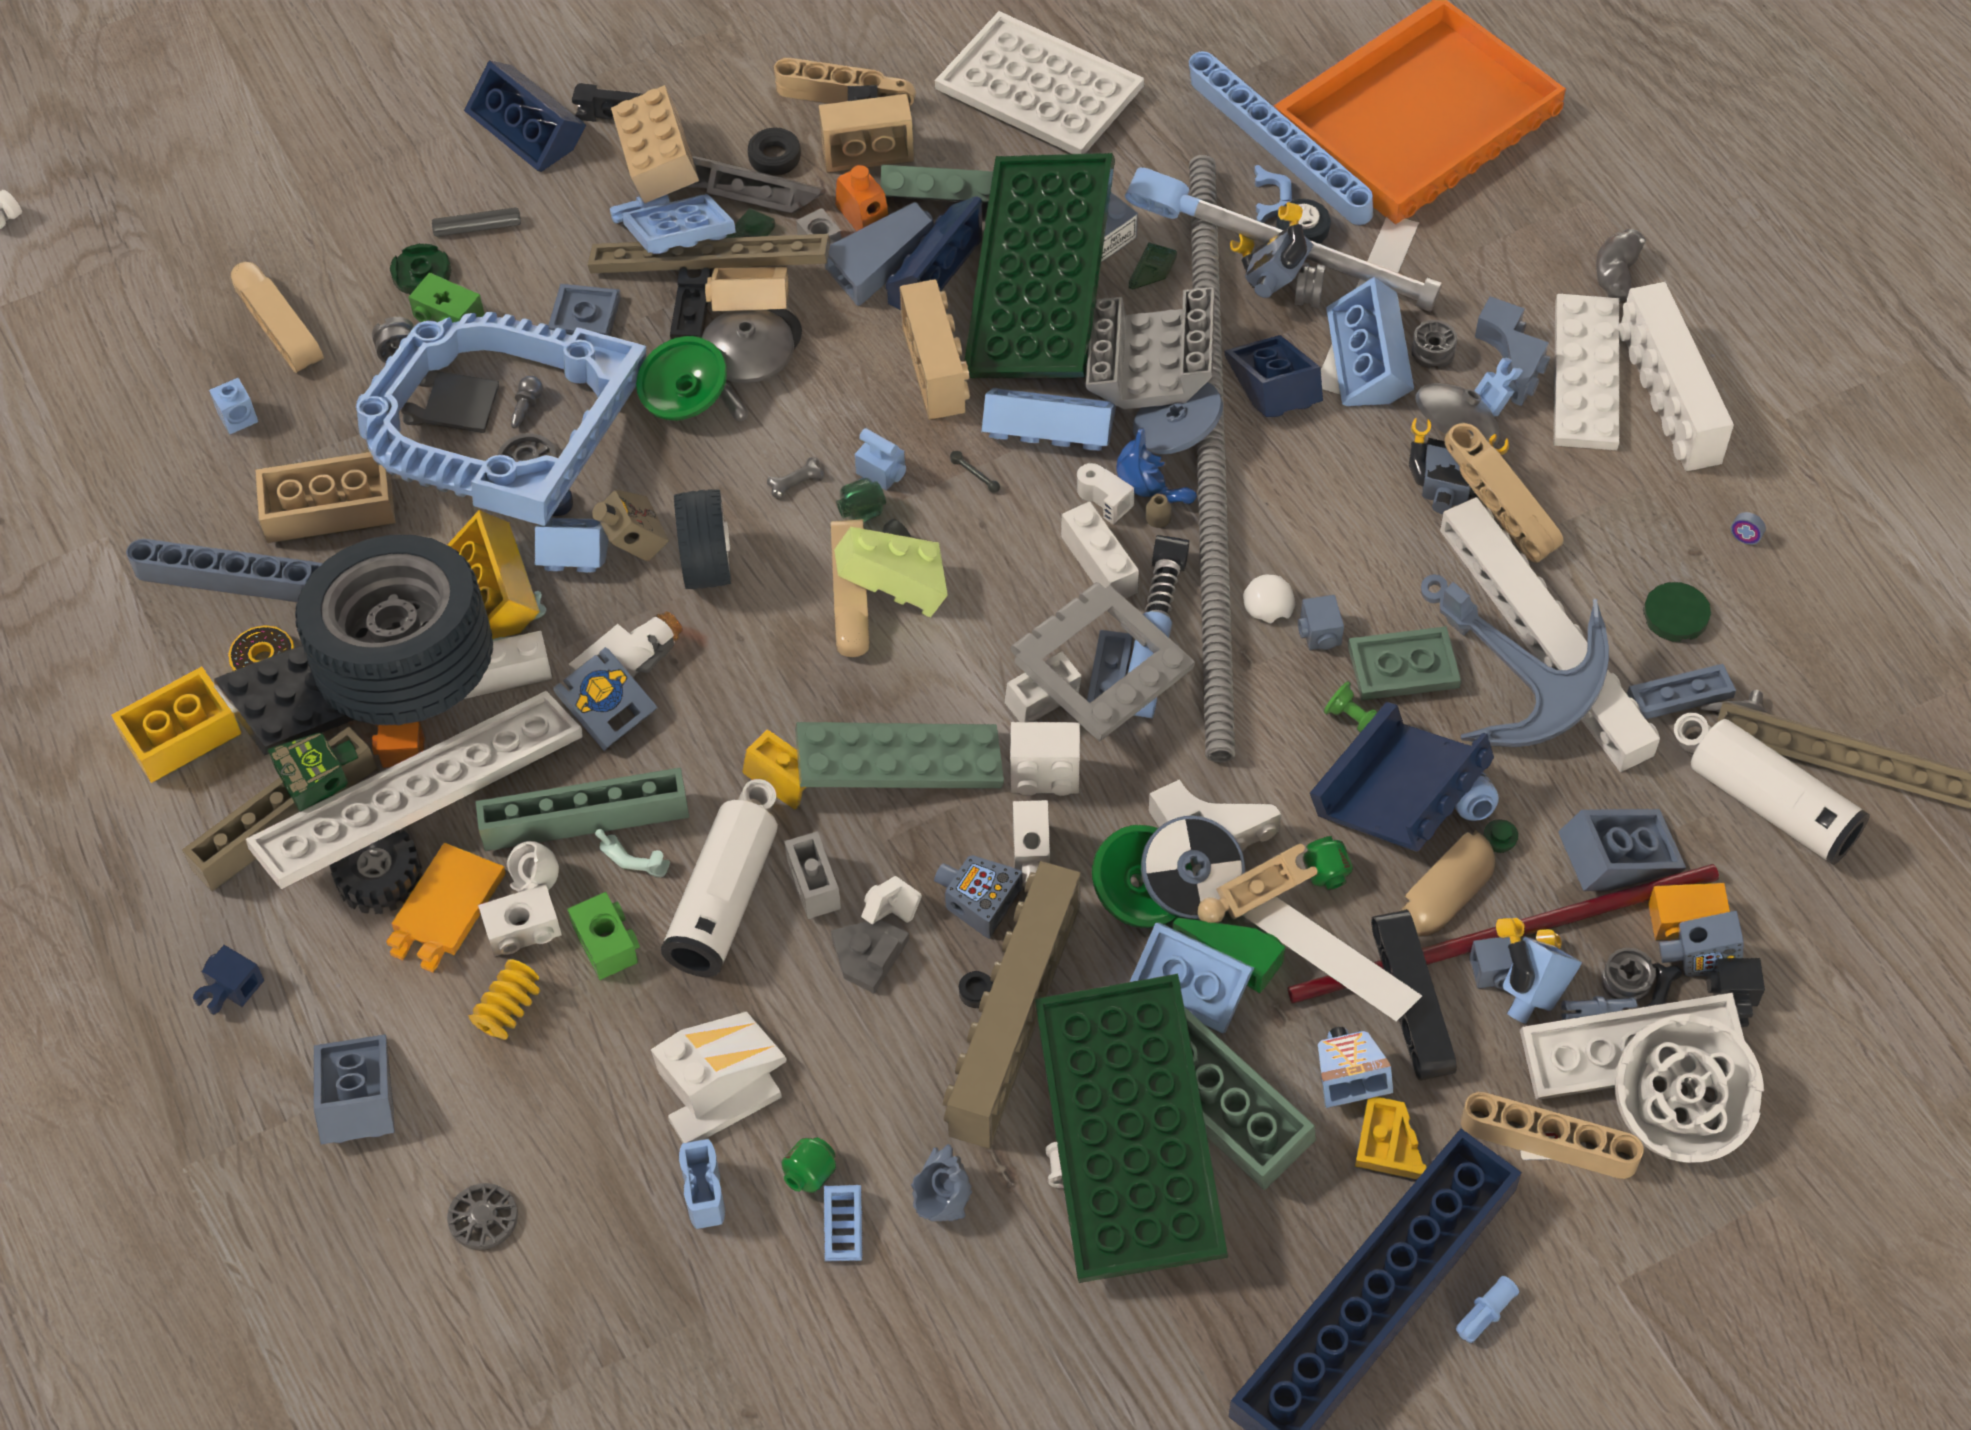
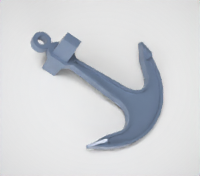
M1436 574L1424 578L1421 584L1423 598L1430 603L1440 602V613L1463 636L1471 629L1531 689L1536 700L1533 712L1525 720L1519 723L1495 725L1461 734V740L1473 742L1482 733H1486L1491 746H1530L1553 739L1577 724L1592 708L1604 686L1609 664V644L1606 627L1597 599H1593V607L1588 624L1587 653L1584 660L1572 669L1556 670L1548 667L1480 618L1477 605L1471 601L1470 595L1457 584L1452 582L1448 587L1444 577ZM1432 585H1438L1441 588L1437 593H1432L1428 589Z

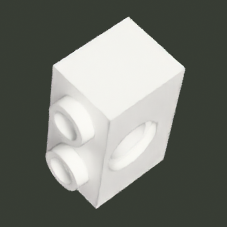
M546 884L478 905L494 957L501 954H513L520 948L536 943L544 944L562 935ZM520 921H527V922H526L525 924H523V925H519V926L515 925L516 923H518V922H520Z

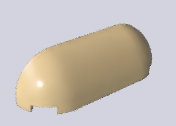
M1475 830L1473 835L1469 832L1464 834L1406 894L1405 897L1410 901L1401 910L1407 909L1411 913L1418 936L1431 935L1441 930L1489 881L1495 869V855L1486 837L1477 830Z

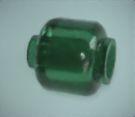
M864 477L842 486L840 489V499L836 501V505L843 519L846 517L850 520L863 519L864 523L881 515L883 505H886V499L880 484L877 481L872 482L869 478Z

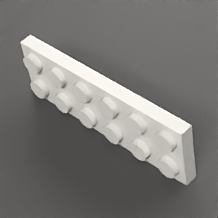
M1557 294L1554 446L1616 451L1618 449L1619 298Z
M1733 993L1522 1027L1520 1034L1535 1099L1542 1100L1614 1088L1618 1063L1626 1046L1643 1028L1665 1017L1691 1014L1708 1019L1713 1018L1730 1027L1744 1039ZM1684 1057L1681 1060V1067L1684 1071L1691 1072L1694 1069V1061L1690 1057ZM1655 1077V1078L1653 1079V1081L1663 1080V1079L1660 1078V1077Z

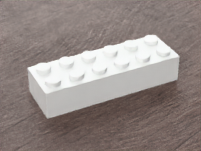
M1666 282L1631 288L1627 302L1623 305L1624 314L1622 322L1618 325L1619 337L1621 341H1625L1627 344L1630 361L1633 365L1636 364L1640 372L1641 384L1644 388H1647L1651 396L1653 410L1658 412L1661 417L1663 432L1666 436L1670 437L1673 443L1676 459L1681 460L1685 471L1722 464L1734 424Z

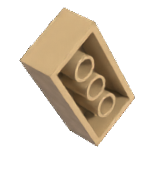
M665 85L657 89H651L631 100L622 101L611 108L631 179L644 204L699 181L678 111Z
M936 279L900 286L902 328L929 420L965 413V400L970 399L967 381L964 380L969 379V371L966 361H960L959 356H962L959 337L954 338L952 334L955 332V325L952 314H946L945 309H948L945 291H939Z
M370 452L255 470L259 522L267 543L396 523L391 474L386 472L382 465H378L374 461Z

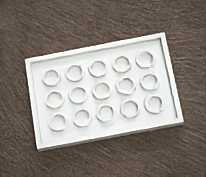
M1000 11L996 13L935 80V89L1071 154H1085L1144 87L1143 77Z

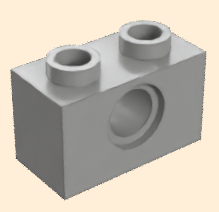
M818 831L784 841L787 863L807 918H814L841 909L839 888Z

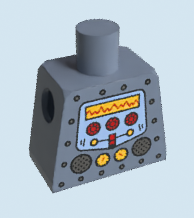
M972 855L967 857L959 870L943 863L937 870L934 881L947 888L945 892L946 908L983 936L990 939L1022 890V871Z
M1737 911L1684 921L1679 924L1678 940L1659 942L1661 962L1682 961L1684 974L1688 977L1707 976L1708 972H1712L1717 959L1743 958L1744 941Z

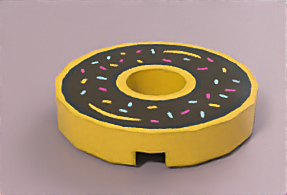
M266 625L253 627L241 633L232 642L228 653L229 664L232 671L261 661L254 659L261 652H270L269 657L293 649L295 646L287 632L278 627Z

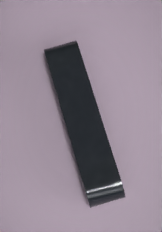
M1406 909L1373 916L1371 927L1383 970L1422 995L1399 1018L1418 1080L1423 1081L1455 1074L1457 1071L1455 1054L1411 913Z

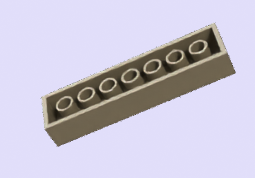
M1040 861L1036 873L1030 872L1025 885V892L1028 893L1025 902L1019 901L1013 919L1014 922H1017L1014 931H1007L1002 946V951L1005 952L1002 962H995L990 980L994 982L990 992L985 991L982 995L979 1005V1012H982L978 1023L973 1022L971 1024L967 1037V1043H970L966 1054H960L955 1068V1074H958L955 1085H948L944 1095L943 1106H947L944 1121L948 1122L949 1137L988 1149L991 1148L1038 1021L1035 999L1047 997L1080 908L1081 872Z

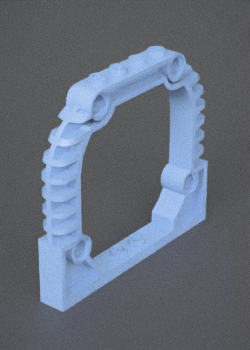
M487 312L483 317H477L475 313H468L460 321L452 323L450 317L438 323L435 321H423L418 323L408 336L401 340L399 348L394 355L387 359L385 367L379 375L374 376L367 391L359 396L356 404L359 434L362 438L366 439L368 449L374 461L378 465H382L386 472L392 476L395 474L400 475L402 480L407 482L419 481V484L424 487L434 485L437 486V490L442 492L451 490L459 497L469 495L472 496L473 506L545 526L636 387L639 369L646 359V346L578 327L572 335H569L562 328H556L554 331L550 330L549 326L544 323L536 326L532 325V321L524 318L521 321H517L513 315L505 314L503 318L497 317L495 312ZM479 350L503 352L564 369L565 377L569 381L579 384L587 383L598 397L592 408L584 413L579 428L572 431L569 443L559 458L544 455L535 459L518 462L505 455H496L483 461L420 444L400 433L399 411L429 371L447 367L459 353Z

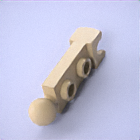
M1298 844L1216 888L1220 899L1209 897L1201 901L1197 911L1199 919L1210 923H1220L1226 911L1229 912L1232 919H1235L1316 875L1318 872L1316 867L1302 870L1295 863L1296 857L1305 850V846Z

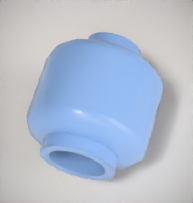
M1482 772L1474 782L1471 790L1465 793L1455 806L1459 815L1466 820L1477 821L1489 817L1499 802L1498 792L1485 773Z

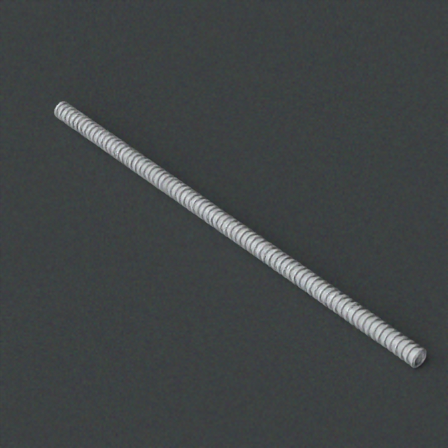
M1198 155L1189 162L1190 196L1217 205L1216 162L1212 157ZM1191 216L1192 288L1214 287L1213 371L1212 378L1208 383L1218 390L1223 401L1218 226ZM1224 409L1215 428L1203 440L1197 443L1203 685L1205 695L1204 728L1206 730L1205 756L1210 761L1218 763L1232 760L1236 753L1234 748L1235 723L1232 687L1233 663L1231 652L1230 577L1228 568L1229 545L1227 535Z

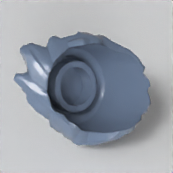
M947 1144L940 1151H938V1148H933L922 1172L914 1177L911 1184L914 1197L913 1207L920 1217L930 1221L942 1222L962 1219L966 1216L964 1207L972 1194V1186L964 1164L961 1163L959 1156L953 1157L951 1145Z

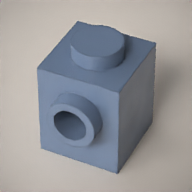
M1335 595L1302 600L1298 630L1300 637L1306 638L1309 650H1327L1342 644L1344 624Z
M1499 937L1473 941L1469 958L1477 989L1494 986L1503 989V983L1512 965L1508 945L1511 944L1510 938Z

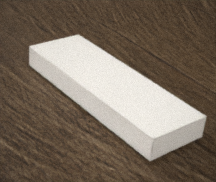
M767 1072L700 1118L696 1119L689 1108L685 1106L668 1115L669 1122L682 1143L704 1140L782 1098L781 1091L769 1072Z

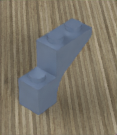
M1490 296L1478 317L1475 338L1491 344L1501 353L1503 358H1510L1512 360L1507 367L1509 374L1513 368H1521L1523 370L1520 376L1508 385L1515 391L1510 398L1511 401L1522 406L1527 395H1534L1539 383L1538 374H1544L1548 367L1550 356H1547L1546 352L1549 342L1524 334L1526 322H1523L1522 319L1525 308Z

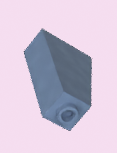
M914 202L831 244L825 269L854 303L860 306L878 291L892 274L897 273L905 257L914 252L922 236L928 234L932 227H934L933 219L928 211H923Z

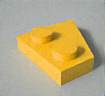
M1381 1097L1367 1099L1355 1167L1412 1179H1418L1426 1170V1164H1423L1418 1150L1419 1143L1415 1131L1409 1124L1410 1117L1405 1102Z

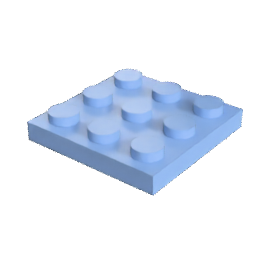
M708 194L622 213L623 222L627 229L648 253L651 252L653 254L665 253L669 248L676 246H695L698 244V241L706 239L721 240L726 238L727 234L736 233L734 221Z

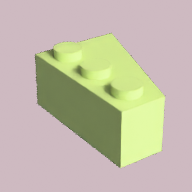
M850 527L834 549L839 577L870 591L876 592L879 589L895 596V602L904 605L905 602L923 609L922 614L930 618L948 596L938 542Z

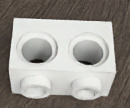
M1063 652L1044 661L1079 693L1081 674ZM1026 673L1007 683L1005 704L1019 722H1034L1060 706Z

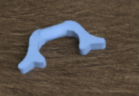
M1256 165L1255 186L1260 187L1273 184L1277 185L1280 189V202L1278 204L1264 205L1258 203L1256 205L1257 221L1264 223L1267 219L1278 215L1280 206H1284L1287 202L1292 201V185L1287 176L1267 172L1260 165Z

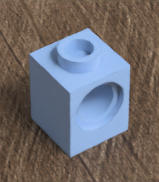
M239 378L209 390L216 411L229 435L258 422L251 399Z

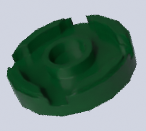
M419 243L408 246L402 250V254L398 257L395 255L390 265L394 285L401 292L411 295L428 273L449 281L452 271L448 255L444 251L438 250V247L432 244Z
M1667 582L1656 586L1649 592L1643 607V615L1645 614L1646 624L1649 629L1656 635L1672 642H1681L1682 639H1695L1706 630L1711 610L1710 603L1705 595L1694 586L1682 582Z

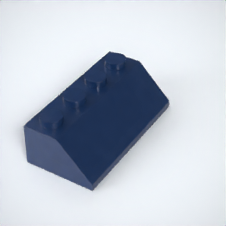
M491 60L488 61L464 109L469 116L540 172L573 151L586 127L583 121L515 67Z
M975 196L953 204L944 215H940L937 218L934 227L928 234L922 236L914 252L905 257L897 273L892 274L888 278L886 283L888 305L901 310L900 286L936 279L939 291L943 290L982 241V198Z

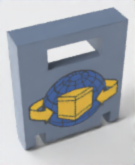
M606 647L599 652L605 664L595 655L563 680L569 687V692L561 683L553 688L556 695L603 751L607 750L658 708ZM630 705L628 708L635 717L615 732L607 722Z

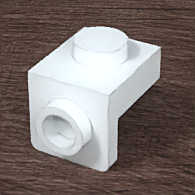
M894 876L879 886L874 885L867 892L864 899L866 906L861 917L874 924L890 913H893L908 923L913 920L922 895L900 878Z

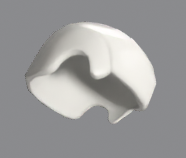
M1265 574L1253 579L1243 594L1246 611L1253 618L1262 619L1268 623H1273L1274 620L1280 617L1288 619L1296 606L1291 586L1281 576Z

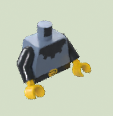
M1287 202V207H1279V218L1289 221L1290 226L1255 249L1253 254L1252 251L1255 246L1253 239L1239 234L1240 242L1234 240L1230 242L1231 250L1243 255L1241 261L1246 271L1245 277L1250 286L1254 288L1255 293L1260 297L1268 298L1296 277L1314 246L1304 236L1302 224L1298 223L1302 217L1303 210L1297 204Z
M1415 418L1411 425L1415 441H1411L1409 469L1416 484L1422 486V496L1425 499L1434 500L1432 504L1433 510L1443 514L1444 511L1451 509L1452 505L1458 506L1469 501L1471 498L1478 497L1463 478L1458 463L1447 451L1445 441L1428 438L1427 443L1424 442L1425 436L1431 429L1430 420L1427 419L1426 431L1420 432L1415 427L1417 420ZM1496 434L1492 435L1489 439V444L1492 447L1497 438ZM1507 438L1505 445L1501 449H1496L1500 455L1505 454L1509 450Z

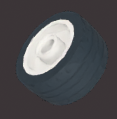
M708 489L675 494V519L685 589H704L731 584L728 555L730 541L727 521H724L720 490Z

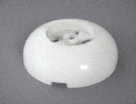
M1679 1014L1657 1020L1634 1036L1626 1046L1618 1063L1615 1077V1095L1623 1121L1630 1132L1637 1136L1645 1147L1667 1159L1686 1163H1698L1725 1156L1739 1147L1749 1137L1761 1114L1759 1110L1764 1084L1758 1061L1740 1035L1727 1025L1713 1018L1708 1019L1691 1014ZM1684 1057H1690L1694 1061L1695 1066L1691 1072H1686L1681 1067V1060ZM1655 1077H1660L1665 1081L1666 1087L1661 1093L1653 1087V1079ZM1682 1084L1688 1088V1094L1685 1096L1681 1093ZM1706 1087L1715 1090L1712 1103H1708L1703 1099ZM1678 1107L1683 1108L1687 1113V1119L1684 1123H1679L1676 1120V1112L1674 1110Z

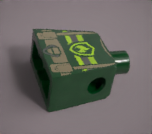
M322 733L309 735L268 749L274 768L299 812L328 799L346 787L348 782L342 766L359 758L350 740L331 748Z

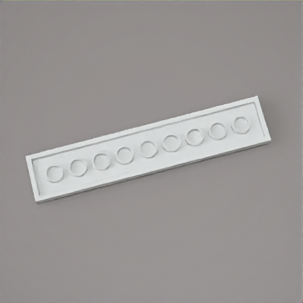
M544 691L247 838L248 849L280 889H283L582 738V728L547 691Z

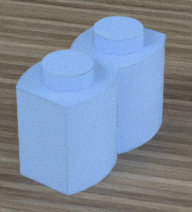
M709 1139L682 1143L679 1152V1162L685 1183L684 1197L691 1223L696 1229L722 1225L725 1218V1205L720 1186V1171L715 1149Z

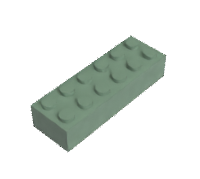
M1184 1007L1207 1138L1265 1191L1316 1141L1315 1125Z

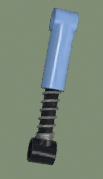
M1157 535L1152 557L1154 577L1151 580L1152 586L1149 589L1148 605H1146V612L1143 615L1169 638L1172 621L1168 612L1171 611L1170 603L1174 600L1172 593L1176 591L1174 584L1178 582L1176 577L1181 571H1185L1190 540ZM1136 639L1128 673L1154 654L1147 646L1143 647ZM1157 697L1134 716L1153 719Z

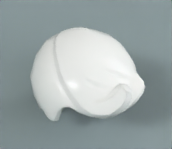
M526 841L518 844L511 851L507 860V868L514 881L510 884V887L518 892L546 884L549 890L557 880L559 873L558 861L549 848L538 842Z

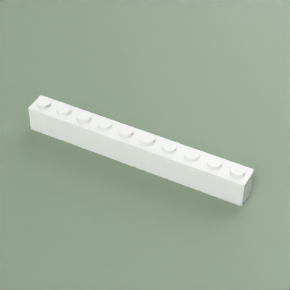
M1476 497L1444 511L1440 529L1441 533L1532 655L1548 667L1556 670H1569L1578 666L1584 660L1587 653V641L1584 639L1582 630L1578 625L1571 622L1561 602L1555 601L1549 593L1545 581L1541 577H1537L1533 572L1526 556L1523 553H1519L1514 547L1507 531L1502 530L1495 522L1491 510L1488 507H1484ZM1607 670V676L1599 697L1581 720L1617 769L1622 772L1654 757L1660 737L1656 727L1652 723H1648L1641 714L1637 702L1633 698H1629L1622 689L1618 677Z

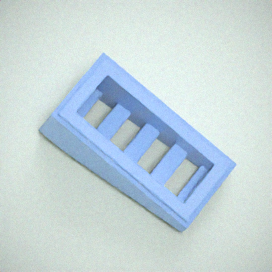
M861 1185L824 1186L825 1262L862 1261ZM854 1200V1207H832V1201ZM854 1214V1221H832V1215ZM832 1229H854V1235L832 1236ZM832 1243H855V1250H832Z

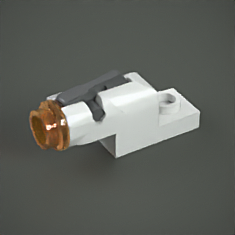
M667 611L662 615H655L650 621L634 629L631 634L617 624L569 663L570 672L573 673L595 655L605 664L599 652L606 647L632 677L639 672L649 673L662 657H665L672 649L675 642L679 639V634L683 632L682 626L676 617Z

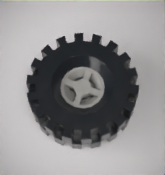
M398 830L330 864L331 875L342 900H347L349 907L354 910L359 906L360 911L367 914L370 908H374L375 914H383V907L389 906L390 911L398 909L396 902L401 900L404 904L409 897L408 892L412 893L417 885L416 881L419 882L422 877L420 870L422 865L415 844L404 830L401 833Z

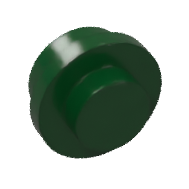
M1497 819L1486 825L1483 836L1489 841L1494 852L1504 853L1516 845L1518 830L1511 822Z

